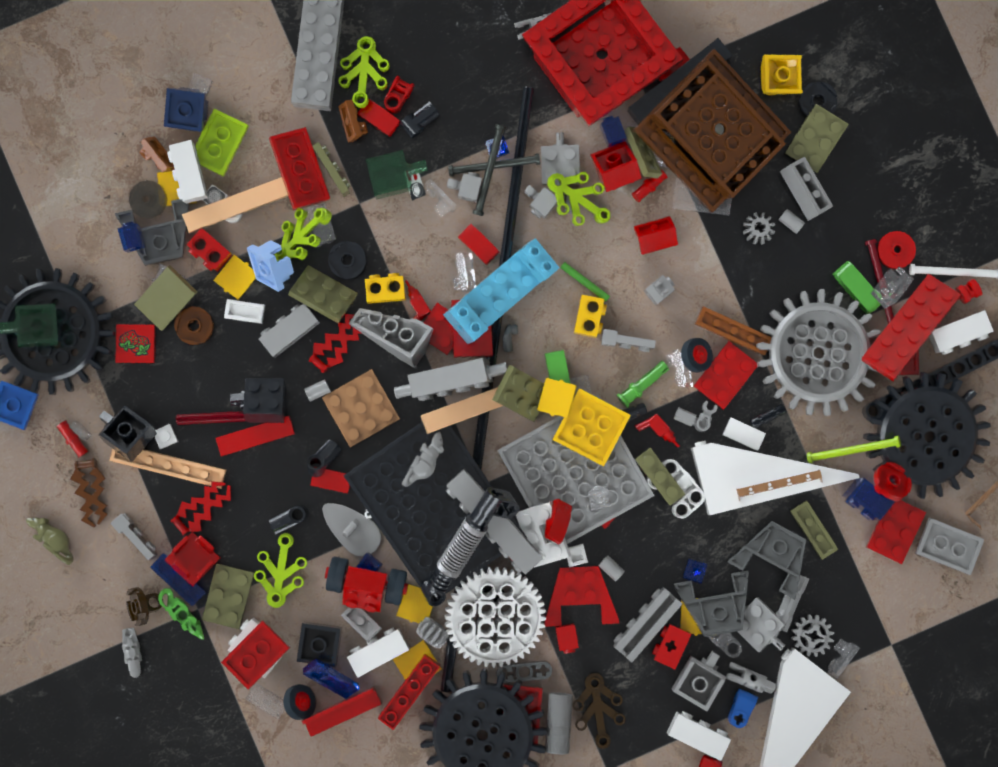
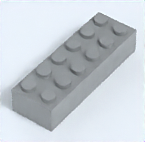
M303 0L291 97L293 107L331 111L345 0Z
M465 468L446 485L448 487L446 492L453 499L457 497L461 502L459 506L466 514L473 512L485 492ZM497 516L492 517L488 524L486 537L491 543L494 544L496 542L500 546L498 549L505 558H511V565L518 573L521 571L524 574L528 573L543 559L542 555L510 519Z

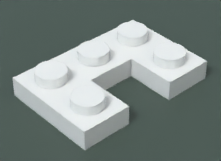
M552 501L518 511L516 514L519 526L527 536L528 541L542 555L543 559L534 568L571 556L565 537L561 544L553 541L547 543L541 525L546 524V520L552 516Z

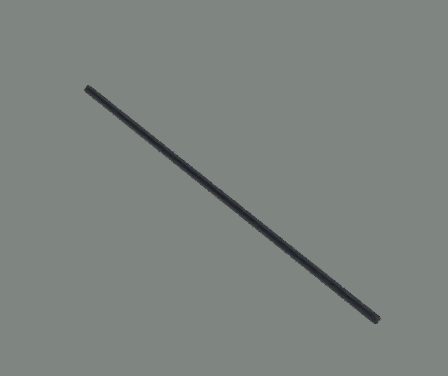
M524 87L514 158L525 157L534 88ZM523 165L513 166L499 267L511 257ZM503 315L491 324L493 356L486 357V359H489L490 366L496 365ZM494 382L489 383V387L482 388V393L492 390ZM490 411L478 415L473 459L481 470ZM449 637L447 639L441 691L446 693L451 692L446 684V680L450 677L453 679L457 648H454L452 645L454 641L450 642Z

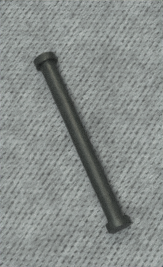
M495 124L496 132L476 208L472 212L479 216L484 215L483 208L502 135L507 128L499 124Z
M536 153L535 156L499 160L495 162L494 169L534 163L540 165L539 153ZM487 162L456 167L449 165V176L453 177L454 174L486 170Z

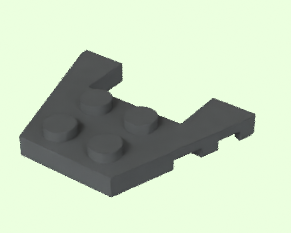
M182 199L171 201L174 221L138 229L133 210L115 213L117 220H119L145 266L183 258L187 226L182 214L189 211V203L186 204Z
M771 521L746 546L742 547L736 555L731 557L728 563L744 571L753 554L788 573L779 592L795 600L807 540Z
M748 571L731 573L733 593L695 599L692 581L674 583L676 592L704 637L743 630Z

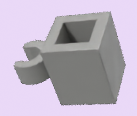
M463 173L462 181L449 178L447 188L459 190L458 199L477 203L482 178L477 173Z
M529 185L524 192L534 200L530 204L531 213L539 219L540 217L545 219L557 204L555 195L545 187L538 193Z
M662 275L647 287L644 292L656 306L675 290L673 287L675 284L668 276L665 278Z

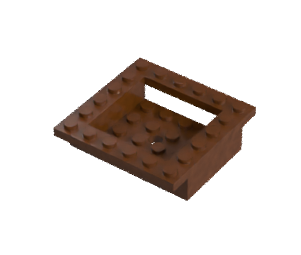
M712 49L633 129L711 213L726 199L733 198L786 144L783 140L791 133L715 49ZM717 124H721L724 127V132L721 135L715 131ZM662 129H666L715 181L713 184L668 138Z

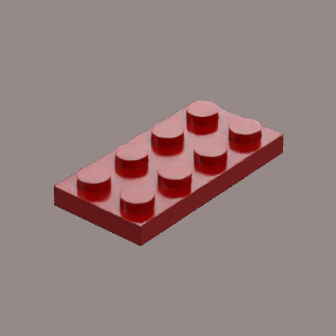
M306 127L270 136L269 141L293 210L328 201L330 196Z

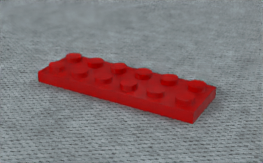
M928 274L862 356L861 361L894 382L955 305L961 294Z

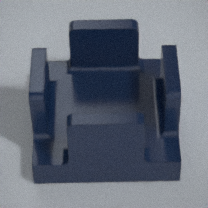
M168 87L166 91L164 127L202 132L204 121L207 120L209 101L206 100V93L200 92L199 89Z

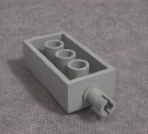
M481 358L408 375L409 384L394 387L395 397L399 399L412 395V398H418L419 401L434 399L433 395L445 397L452 395V391H456V393L471 391L470 387L473 386L478 389L489 387V383L494 382L493 377L506 373L508 365L507 362L490 366L489 359Z

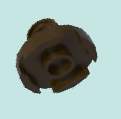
M139 587L128 589L126 595H130V601H126L128 614L131 621H136L135 626L147 624L149 613L156 612L162 607L158 600L159 594L157 593L145 595ZM155 598L158 601V607L150 606L149 599Z

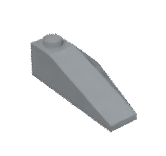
M359 308L349 322V325L414 368L426 353L433 332L432 327L417 319H405L397 315L389 316L381 312Z

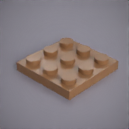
M372 369L322 397L350 448L400 420Z

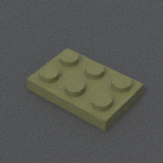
M815 104L785 151V154L796 161L805 157L812 170L818 173L849 124L818 104Z
M308 265L288 295L339 323L358 293Z
M509 365L492 400L535 422L540 412L537 408L544 383Z
M217 563L202 620L240 629L254 572Z

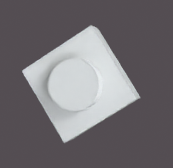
M171 424L155 430L157 434L154 437L159 449L179 442Z

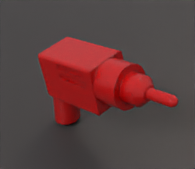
M406 280L410 303L417 313L413 319L421 321L431 311L418 289L410 286Z
M658 414L634 426L639 432L650 427L659 437L662 436L665 441L668 440L670 443L680 447L675 441L674 432Z

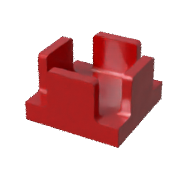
M191 532L173 548L165 562L193 587L220 560V557L214 552V547L201 535L197 537Z

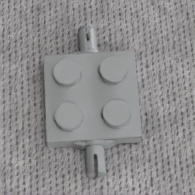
M559 132L556 133V144L541 146L542 185H547L548 178L555 173L563 175L564 178L580 173L579 145L564 144L563 132H560V134ZM556 179L555 184L557 186L560 185V182Z
M756 597L750 605L745 606L743 630L737 632L758 652H761L771 643L779 651L785 647V644L777 637L786 623L759 597Z

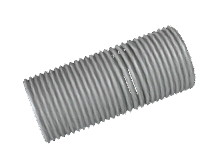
M549 693L546 727L548 728L545 742V752L560 755L570 753L572 694Z

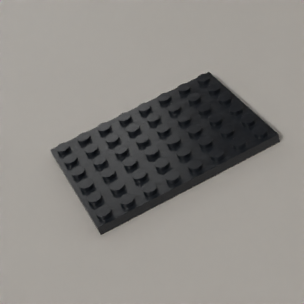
M423 422L344 475L420 588L425 581L431 579L436 571L437 562L466 516L471 514L470 512L466 514L459 506L461 502L457 497L453 499L446 492L448 489L447 483L465 468L484 491L488 487H492L451 426L427 434ZM437 432H441L444 452L439 453L433 474L428 478L416 480L408 487L403 486L401 483L415 457L422 454L419 451L421 446L425 443L428 447L432 442L433 436ZM514 517L509 518L513 522V524L520 530V532L527 538V536L522 531ZM485 534L469 561L465 564L461 574L451 582L445 594L454 589L455 586L460 585V581L467 580L466 576L471 577L473 572H478L502 555L498 549L500 546L496 542L494 544L491 543Z

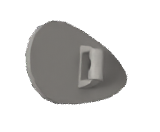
M327 503L323 506V515L327 525L339 542L350 553L364 557L377 550L381 541V533L378 526L372 520L366 519L364 515L344 505Z

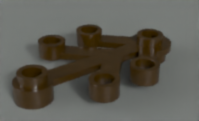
M591 673L585 679V690L578 699L573 701L572 705L575 711H582L584 709V702L591 694L593 702L582 717L576 720L575 726L579 731L585 730L587 722L595 713L598 731L595 743L597 747L605 749L609 747L611 739L605 731L603 712L610 716L617 725L625 723V716L601 700L600 692L610 698L615 706L621 705L623 699L620 694H615L604 685V679L600 674ZM592 680H597L598 685L595 687L592 686ZM615 696L620 697L619 703L613 702ZM581 702L582 707L577 709L575 703ZM622 716V722H617L616 717ZM579 721L585 723L583 728L577 726ZM601 738H606L607 742L605 744L599 743Z

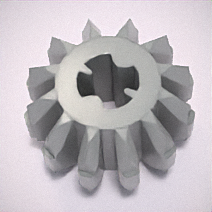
M757 212L753 214V218L748 216L746 218L748 222L743 223V226L748 228L743 231V234L749 233L746 240L749 241L751 238H754L753 244L755 245L758 239L761 245L765 243V239L770 241L772 239L770 235L775 234V231L770 229L775 226V223H769L771 216L764 219L765 213L763 212L760 218ZM757 224L759 227H763L762 231L755 230Z
M429 617L421 620L416 629L419 637L429 645L439 649L447 642L449 637L446 629Z

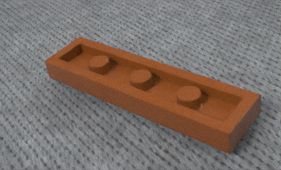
M704 306L701 308L695 325L763 356L767 350L756 348V344L761 342L770 344L772 338Z

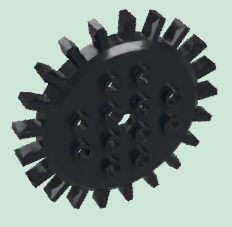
M55 268L53 281L46 282L44 271L37 269L38 283L33 285L30 284L29 279L25 275H20L19 279L24 289L17 293L14 288L6 285L4 289L12 299L8 305L0 301V309L4 310L0 319V342L2 346L0 358L6 356L9 360V363L3 366L0 372L6 375L14 368L20 371L14 381L16 386H21L27 376L33 378L30 391L33 393H38L41 381H48L49 395H56V382L62 380L67 391L73 392L74 385L71 378L78 374L81 381L87 384L90 383V378L84 372V369L90 364L94 369L102 371L104 367L101 363L94 360L97 352L109 355L112 353L111 349L101 346L100 343L102 337H114L115 332L102 330L101 322L110 320L114 316L112 313L99 315L96 309L104 304L107 299L104 296H100L91 301L87 297L95 287L91 282L86 284L82 291L76 289L75 287L80 277L76 273L71 275L68 284L61 283L63 274L59 268ZM55 299L59 300V304L57 306H54L53 301ZM72 307H76L77 311L75 313H71ZM30 309L34 310V314L32 316H29L28 311ZM48 316L51 317L50 323L45 321ZM65 324H68L69 329L67 331L63 330V326ZM23 326L26 327L25 333L20 332V329ZM50 327L57 329L55 337L48 336L47 331ZM81 332H86V337L82 339L80 337ZM39 334H43V340L41 341L38 340ZM58 341L61 343L60 348L55 347V343ZM74 349L78 350V355L76 356L72 354ZM32 351L36 353L34 358L30 357ZM49 359L53 360V364L51 366H48L47 361Z
M920 372V386L916 387L913 386L910 377L904 376L902 379L906 388L905 391L899 394L896 388L890 385L886 387L888 393L893 397V400L888 405L882 400L875 399L874 403L876 406L884 411L880 418L875 416L866 417L867 421L877 424L878 427L877 433L863 434V438L868 441H882L899 436L901 446L904 445L905 449L900 451V447L896 448V446L867 451L865 454L870 459L881 456L883 462L872 469L874 472L887 462H893L903 467L907 478L910 477L912 484L918 485L917 496L919 498L925 499L926 487L931 485L934 487L935 495L943 497L941 483L949 481L952 488L959 490L960 486L955 476L962 472L964 476L973 479V472L966 466L971 459L977 463H984L985 461L980 455L974 454L977 445L990 446V441L978 438V430L990 428L991 423L987 421L977 422L975 415L985 411L986 407L985 405L978 404L970 408L968 402L977 393L970 389L960 397L957 392L961 388L963 381L957 378L953 381L949 390L944 388L946 374L939 372L936 384L929 385L928 373ZM920 406H923L922 412L918 411ZM946 408L950 409L948 414H945ZM908 418V423L904 425L903 420ZM934 420V426L930 427V422ZM957 423H961L959 429L956 428ZM932 431L933 439L926 441L925 434ZM916 433L920 434L918 439L914 438ZM946 435V439L941 441V437ZM930 447L931 452L927 454L926 449ZM957 449V454L953 456L952 452ZM912 460H916V464L914 466H911ZM942 462V467L938 468L937 464Z
M483 668L480 673L481 682L475 683L472 682L470 672L468 670L464 671L463 680L465 685L460 688L451 677L448 678L446 684L452 693L447 697L440 690L436 689L432 694L435 699L442 703L440 708L437 709L431 705H426L423 709L427 714L435 716L434 723L422 722L419 725L420 730L433 732V739H426L420 744L421 748L435 747L437 754L427 760V765H433L441 760L445 767H479L480 763H484L486 767H523L524 764L529 767H539L540 764L531 759L529 755L531 751L545 753L546 746L534 743V736L547 735L548 728H535L533 725L534 719H539L544 715L543 709L530 713L526 706L532 703L535 694L531 693L521 700L516 695V692L520 690L522 681L518 680L515 682L512 689L509 690L503 686L506 673L501 672L497 677V683L488 682L487 668ZM479 702H484V703H485V707H484V708L479 707L478 703H479ZM497 709H503L504 713L498 714ZM454 714H460L461 719H455ZM473 720H477L479 726H474ZM491 727H496L498 732H492ZM485 730L488 733V738L480 739L477 732ZM453 732L455 737H449L448 733ZM514 733L516 739H511L509 734ZM471 738L473 744H468L467 739ZM490 745L492 747V750L487 751L485 749V746ZM505 751L509 752L510 757H505L503 753ZM461 757H466L467 762H462Z

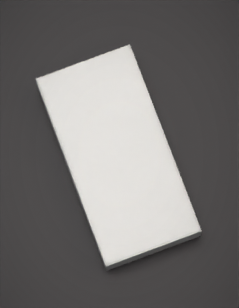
M227 299L224 318L263 324L266 305Z
M733 418L729 419L723 432V436L756 451L759 450L766 433Z

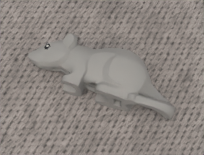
M437 432L433 436L432 442L428 447L425 443L421 446L419 451L422 454L415 457L401 483L403 486L408 487L416 480L428 478L433 474L436 459L439 453L444 452L441 432Z

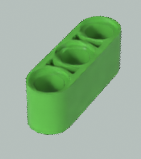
M846 261L833 273L838 283L854 301L857 300L859 302L858 306L866 314H871L884 303L882 297L851 262Z
M564 350L545 353L549 379L563 380L565 383L571 384Z

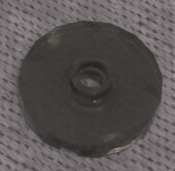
M149 180L141 181L130 192V208L142 218H154L163 213L166 208L167 194H165L164 188L160 184ZM146 196H149L148 202H145Z

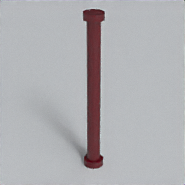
M873 239L866 241L865 245L869 248L889 324L894 318L875 244L877 240Z

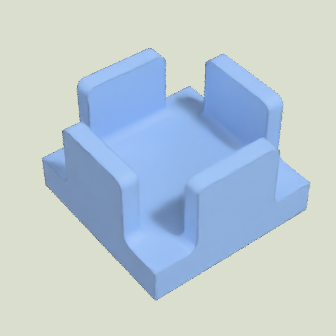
M270 240L259 247L253 244L247 247L256 280L278 292L284 289L283 282L290 278L294 270L289 257L286 256L278 262L276 261V257L273 254L282 250L281 245Z

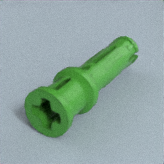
M660 361L636 383H630L624 392L618 393L616 395L617 398L628 408L633 400L637 397L640 398L646 388L670 369L665 362Z

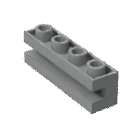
M664 587L661 590L658 588L651 596L653 600L649 604L645 603L638 611L641 614L636 619L632 618L626 625L628 629L624 634L620 632L613 640L615 642L614 648L631 662L637 658L682 605Z

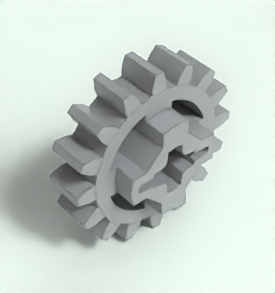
M810 614L807 615V619L800 617L801 623H794L797 629H791L795 633V636H792L791 639L797 641L794 647L800 646L799 652L803 653L806 651V656H810L811 652L815 657L818 656V652L825 654L824 648L830 649L828 642H834L830 638V635H833L834 632L828 630L831 624L825 625V618L819 621V615H815L814 619ZM810 623L808 628L802 629L806 624ZM820 626L823 628L825 635L821 634ZM814 631V634H816L820 638L816 637L812 638L811 640V638L808 637V635H805V633L809 634L813 633ZM800 636H802L805 639L806 646L802 644ZM823 642L819 647L815 648L816 644Z

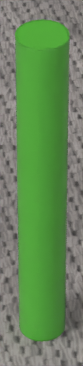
M566 262L560 267L599 298L604 299L605 302L609 299L610 296Z

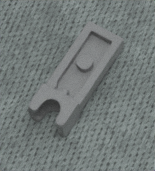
M603 330L601 345L615 347L616 344H620L619 348L631 349V346L639 347L638 351L650 352V349L653 350L655 348V340L617 335L618 331Z
M121 513L110 523L119 534L124 533L147 560H152L158 555L155 552V546L150 541L146 542L142 538L143 533L137 527H132L134 522L127 514Z

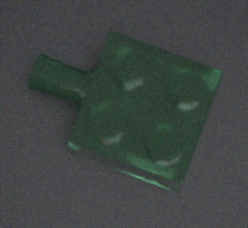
M403 150L366 159L376 200L413 191L410 180L411 175L428 171L425 160L411 164L406 163Z
M55 304L15 306L16 320L14 322H0V334L15 333L17 335L18 348L58 345Z

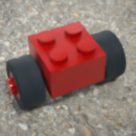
M334 556L331 559L330 566L326 568L324 577L327 579L326 590L336 593H342L343 591L342 605H346L349 608L365 609L368 612H380L384 594L385 602L394 605H400L403 595L407 594L409 584L406 583V571L391 569L389 579L386 581V573L352 566L348 567L349 560Z

